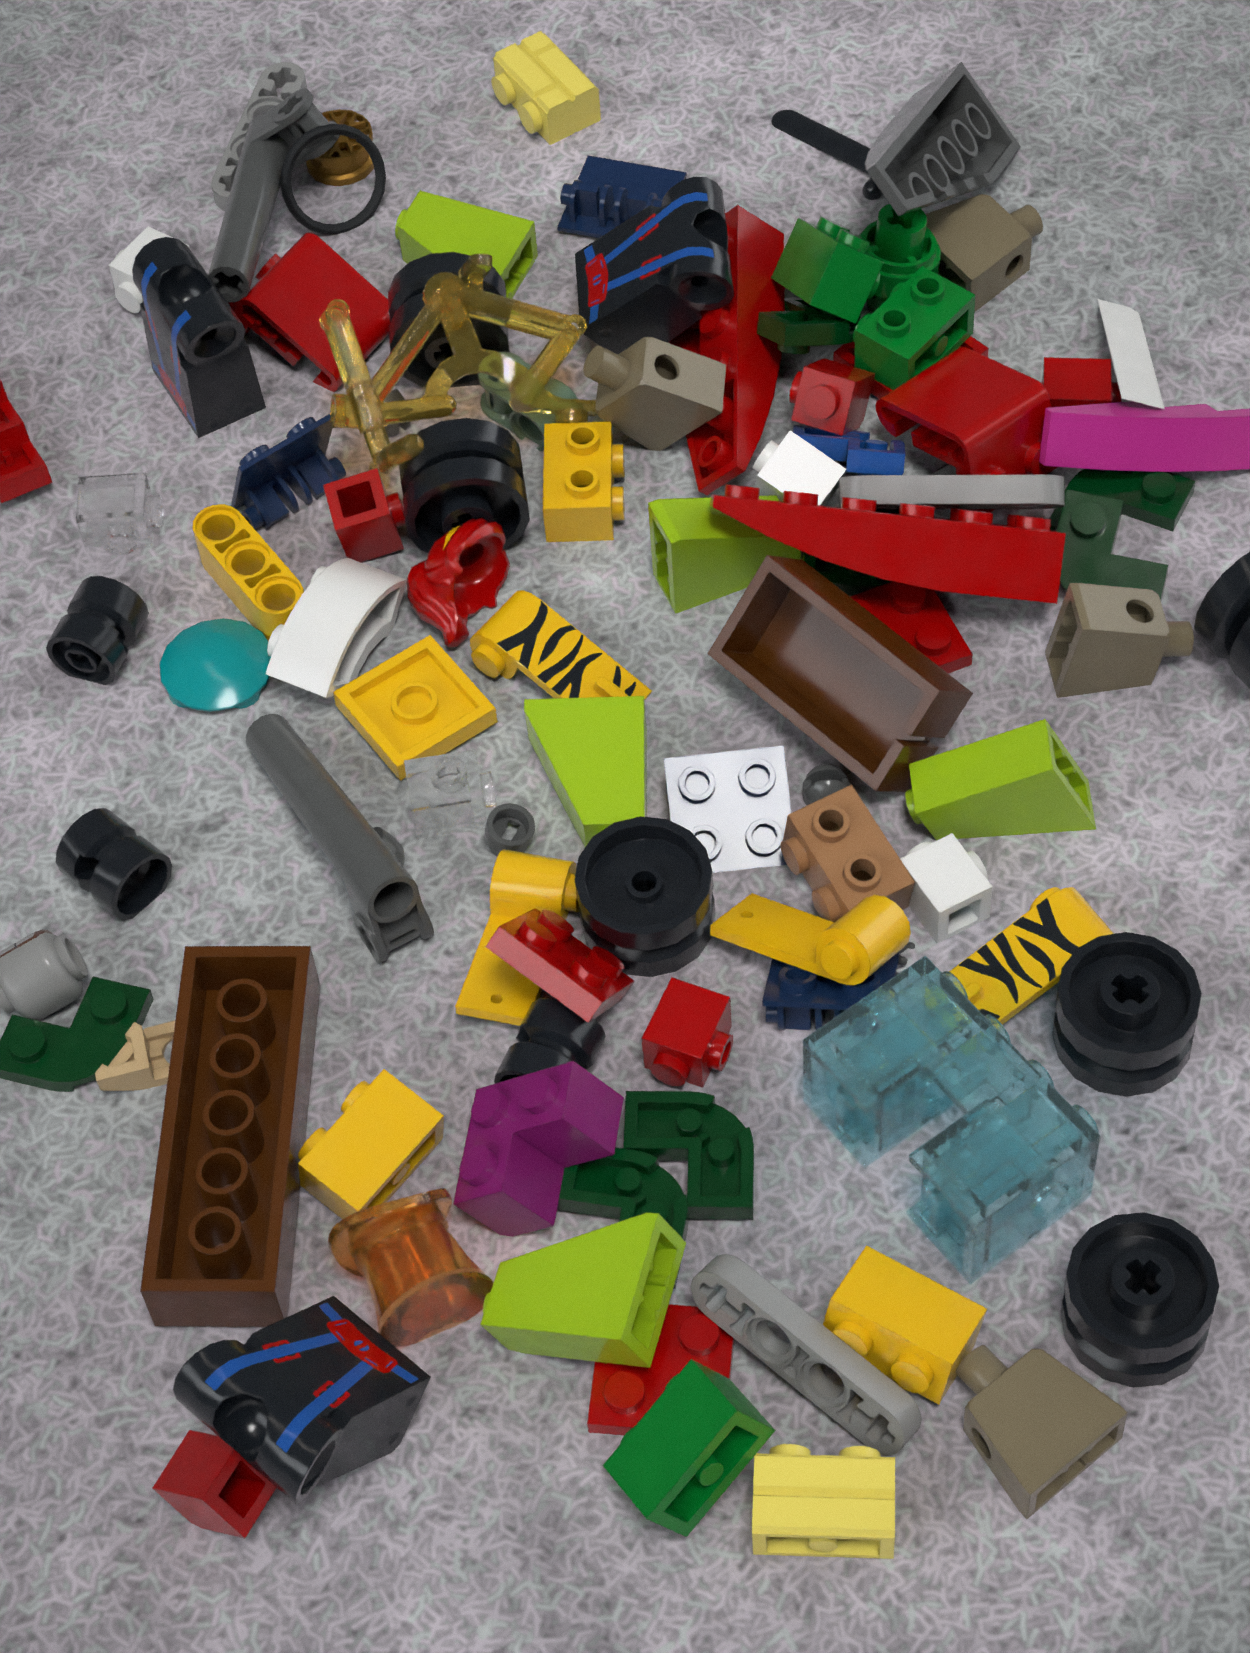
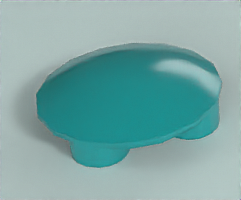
M226 618L201 621L181 631L166 646L160 660L161 683L168 692L172 703L178 707L207 712L232 709L234 707L239 709L247 708L259 700L260 690L267 684L270 677L266 675L271 658L267 652L268 640L260 630L243 621Z

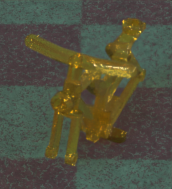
M474 254L459 269L458 276L448 272H441L435 274L427 281L423 289L424 307L371 380L349 317V306L343 300L334 299L328 304L319 319L320 326L326 333L346 394L333 393L330 404L331 427L359 429L360 434L364 435L372 458L368 471L378 468L384 486L387 489L391 483V472L398 465L418 456L423 451L424 442L419 435L408 434L390 443L385 427L389 424L453 415L457 409V403L452 396L448 395V390L453 382L465 375L483 373L495 376L505 383L511 394L509 404L513 411L555 414V423L588 422V416L598 415L595 410L596 400L564 399L544 389L582 334L585 333L587 329L586 320L578 314L567 315L483 291V279L492 269V256L488 254ZM470 318L548 339L549 341L528 370L502 353L482 349ZM441 322L454 355L439 364L423 386L421 398L384 402ZM571 323H576L579 327V330H577V328Z

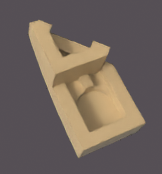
M175 1020L147 1027L144 1030L140 1024L134 1022L125 1033L127 1042L108 1066L102 1064L95 1072L100 1090L134 1091L167 1084L170 1064L166 1061L164 1052L166 1046L173 1040Z

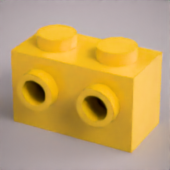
M611 421L544 424L543 518L546 542L614 540V521L625 520L624 487H614V478L625 477L624 444H613Z
M385 1069L370 1084L365 1080L357 1084L344 1100L341 1106L343 1114L328 1131L323 1127L317 1129L306 1140L298 1153V1158L300 1159L298 1163L300 1186L358 1232L366 1226L443 1139L444 1115Z
M866 1245L831 1297L823 1325L888 1378L895 1381L901 1388L912 1393H918L939 1405L957 1376L956 1370L959 1364L972 1351L976 1343L987 1308Z

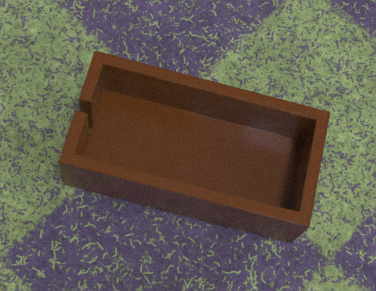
M771 555L765 557L707 653L875 791L906 792V790L912 789L909 764L934 756L938 747L930 742L931 738L946 737L973 695L969 689L809 564L799 559Z

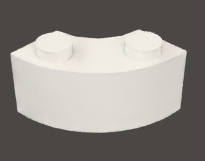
M350 558L340 559L328 567H319L315 571L310 585L295 604L285 625H278L270 636L267 652L271 658L266 675L325 698L334 696L333 692L358 677L370 652L394 628L407 579Z

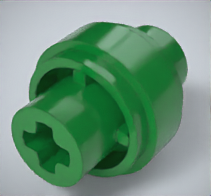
M887 204L880 209L878 219L870 223L859 234V237L871 242L867 252L884 262L880 270L878 289L873 297L866 301L868 308L872 312L888 299L892 289L899 282H906L921 266L938 274L941 250L934 234L926 227L927 216L922 209L898 216L891 204Z

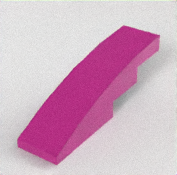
M1134 401L1046 408L1039 462L1044 466L1117 471L1191 472L1250 469V408L1217 411L1207 404L1169 406L1161 409Z

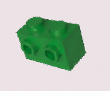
M821 216L817 225L798 218L771 278L808 304L856 324L865 302L870 300L878 289L880 270L884 262L867 252L871 242L851 233L850 229Z
M921 266L906 282H899L892 289L888 299L872 314L864 315L856 325L853 333V342L855 343L854 367L875 373L874 380L892 390L896 389L958 349L973 334L976 295Z
M691 1359L681 1372L668 1382L661 1396L637 1425L624 1435L620 1445L602 1466L646 1519L687 1537L776 1430L730 1379Z

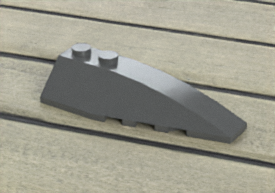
M960 62L915 93L872 145L867 154L865 167L898 216L989 186L997 180L1021 146L966 67Z

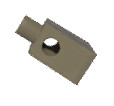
M985 194L974 196L926 214V227L934 234L941 250L938 275L975 294V311L1030 270L1032 238L1043 231L1042 219L1033 206L1025 205L1009 214L990 195Z
M643 337L620 354H616L602 346H596L585 360L583 368L585 377L598 383L595 406L598 417L606 422L611 421L612 426L649 450L662 451L722 413L726 365L719 361L653 337Z
M1070 583L1045 650L1056 696L1061 698L1151 685L1163 657L1190 656L1193 650L1194 635L1189 621H1166L1160 597L1153 590Z
M981 1345L971 1351L956 1370V1375L976 1394L965 1406L963 1430L1019 1512L1026 1519L1038 1511L1123 1437L1127 1412L1118 1403L1043 1349H1031L1012 1366L1007 1368L985 1345Z

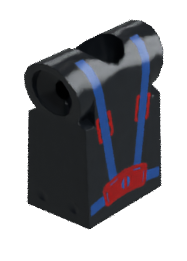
M691 177L681 180L671 187L663 197L661 207H646L575 253L581 333L599 346L620 354L643 337H653L668 343L702 319L701 310L711 311L723 308L731 303L734 297L731 259L727 252L728 232L722 189L715 181L707 177Z
M170 237L154 239L143 246L135 257L132 273L133 281L143 298L140 309L152 369L198 438L203 437L265 409L266 406L250 349L244 340L245 328L189 247L179 239Z
M332 1296L252 1333L245 1344L238 1340H221L199 1350L182 1366L175 1377L173 1392L176 1399L235 1449L291 1501L299 1504L310 1494L318 1482L324 1484L392 1453L400 1445L431 1376L340 1300Z

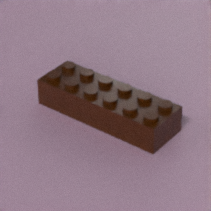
M185 946L140 1289L154 1326L267 1327L288 1317L301 1187L298 1153L305 1143L321 986L311 946Z

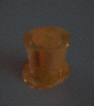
M446 1188L430 1190L363 1209L339 1221L329 1233L328 1245L339 1265L356 1276L366 1278L375 1308L379 1334L395 1347L418 1343L468 1321L483 1309L485 1296L491 1292L493 1281L467 1255L448 1230L449 1226L446 1217L453 1200Z

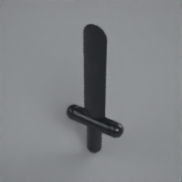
M781 110L773 115L771 122L775 128L868 174L865 161L871 148L794 110ZM872 178L863 185L862 192L865 198L877 200L882 196L883 193Z

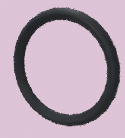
M345 124L317 126L296 140L286 154L281 169L280 184L282 197L289 212L304 227L320 234L337 235L362 225L372 217L380 205L385 191L386 172L379 149L359 129ZM328 135H344L357 141L370 155L375 170V186L366 207L356 217L337 224L321 223L307 216L298 206L291 185L292 170L302 150L312 141Z

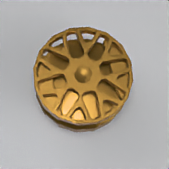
M341 109L322 113L328 121L359 129L365 135H369V138L373 141L371 124L363 115L352 110ZM340 135L335 144L324 154L306 161L308 173L316 181L331 186L354 184L366 178L374 169L373 162L365 148L354 139L344 135Z

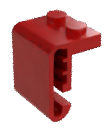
M310 232L305 233L282 258L274 254L255 276L259 281L252 287L246 297L235 303L228 302L242 322L245 334L250 329L255 331L292 366L305 355L322 370L313 383L332 392L337 391L389 335L390 316L388 299L319 236Z
M959 347L876 401L875 407L878 418L891 435L898 437L916 424H921L920 427L911 432L913 446L954 466L957 475H1047L1058 468L1055 466H1044L1039 462L1045 409L1051 408L1050 396L1045 386L1030 376L966 347ZM979 509L976 511H984L991 513L995 509Z

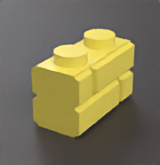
M542 31L522 39L520 45L514 43L495 53L493 57L495 76L491 80L494 93L501 104L508 105L511 103L518 111L523 126L530 134L538 132L549 145H552L601 120L599 89Z
M796 1444L774 1446L769 1450V1454L756 1453L754 1456L752 1509L753 1555L894 1559L895 1457H881L878 1450L866 1446L846 1447L840 1450L839 1456L811 1455V1451L808 1448Z

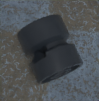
M90 576L81 582L68 606V614L60 619L47 643L46 650L56 667L68 676L107 685L115 679L129 650L127 647L134 644L147 620L149 612L146 603L139 594L127 585L104 576Z
M106 808L93 809L76 820L63 835L56 850L55 862L58 869L80 888L91 892L92 897L115 917L122 920L133 919L165 891L171 878L172 864L170 858L147 839L137 836L131 826Z
M539 998L532 1002L516 1037L518 1042L509 1047L495 1074L494 1083L574 1061L584 1069H588L593 1066L604 1044L605 1032L596 1019L588 1023L557 999Z

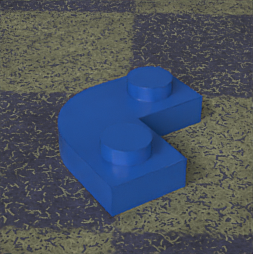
M794 425L793 433L832 460L845 461L846 472L857 473V476L903 475L905 443L901 440H891L889 451L887 450L888 442L870 440V432L854 430L841 436L815 427Z

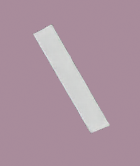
M1097 299L1121 398L1165 409L1139 313L1130 307Z

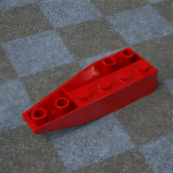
M739 205L725 213L728 232L727 252L731 259L734 297L731 303L723 308L711 311L701 310L702 319L668 342L726 365L722 413L686 435L698 491L705 495H709L746 471L761 438L769 414L782 352L777 350V343L757 334L759 312L785 311V287L771 278L784 250V233Z
M725 484L724 495L711 494V507L765 536L824 561L880 579L942 592L1055 604L1058 601L1066 533L1050 530L1051 519L1008 514L1007 525L992 524L993 513L951 508L950 519L935 518V507L900 503L899 514L876 511L877 500L842 497L841 508L818 505L819 494L784 491L782 502L759 499L760 488Z

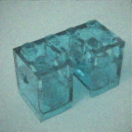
M926 956L803 1039V1102L864 1169L953 1105H956L965 1114L909 1154V1162L920 1174L922 1173L920 1202L907 1210L906 1215L970 1285L1091 1197L1101 1136L1091 1115L1077 1104L1071 1106L1055 1089L1053 1080L1047 1070L1034 1059L1027 1060L1011 1044L1010 1037L1003 1025L992 1015L987 1014L984 1016L968 1000L967 993L961 982L951 972H941Z

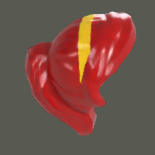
M483 518L471 519L463 525L452 528L434 542L427 555V559L411 567L406 584L411 607L421 620L431 624L443 633L445 645L448 647H458L469 636L467 629L468 617H472L485 607L491 609L497 607L496 598L500 588L507 579L510 562L503 549L506 538L502 526L496 522H488Z

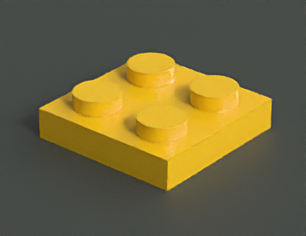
M431 635L333 692L336 707L400 781L498 722L496 708Z

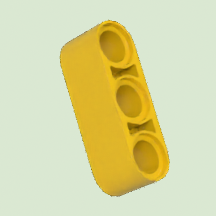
M225 504L206 507L196 515L192 528L201 563L252 626L260 630L269 642L274 629L280 624L285 625L295 604L304 593L303 587L297 577L237 509Z

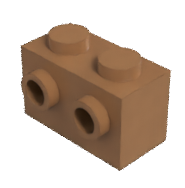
M852 785L788 814L784 838L781 842V851L790 870L795 875L802 873L813 890L812 901L821 918L836 922L864 898L872 895L885 896L894 901L902 910L909 907L915 881Z

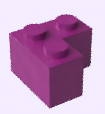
M574 1061L476 1089L453 1205L503 1236L513 1237L553 1227L564 1168L614 1155L624 1097Z

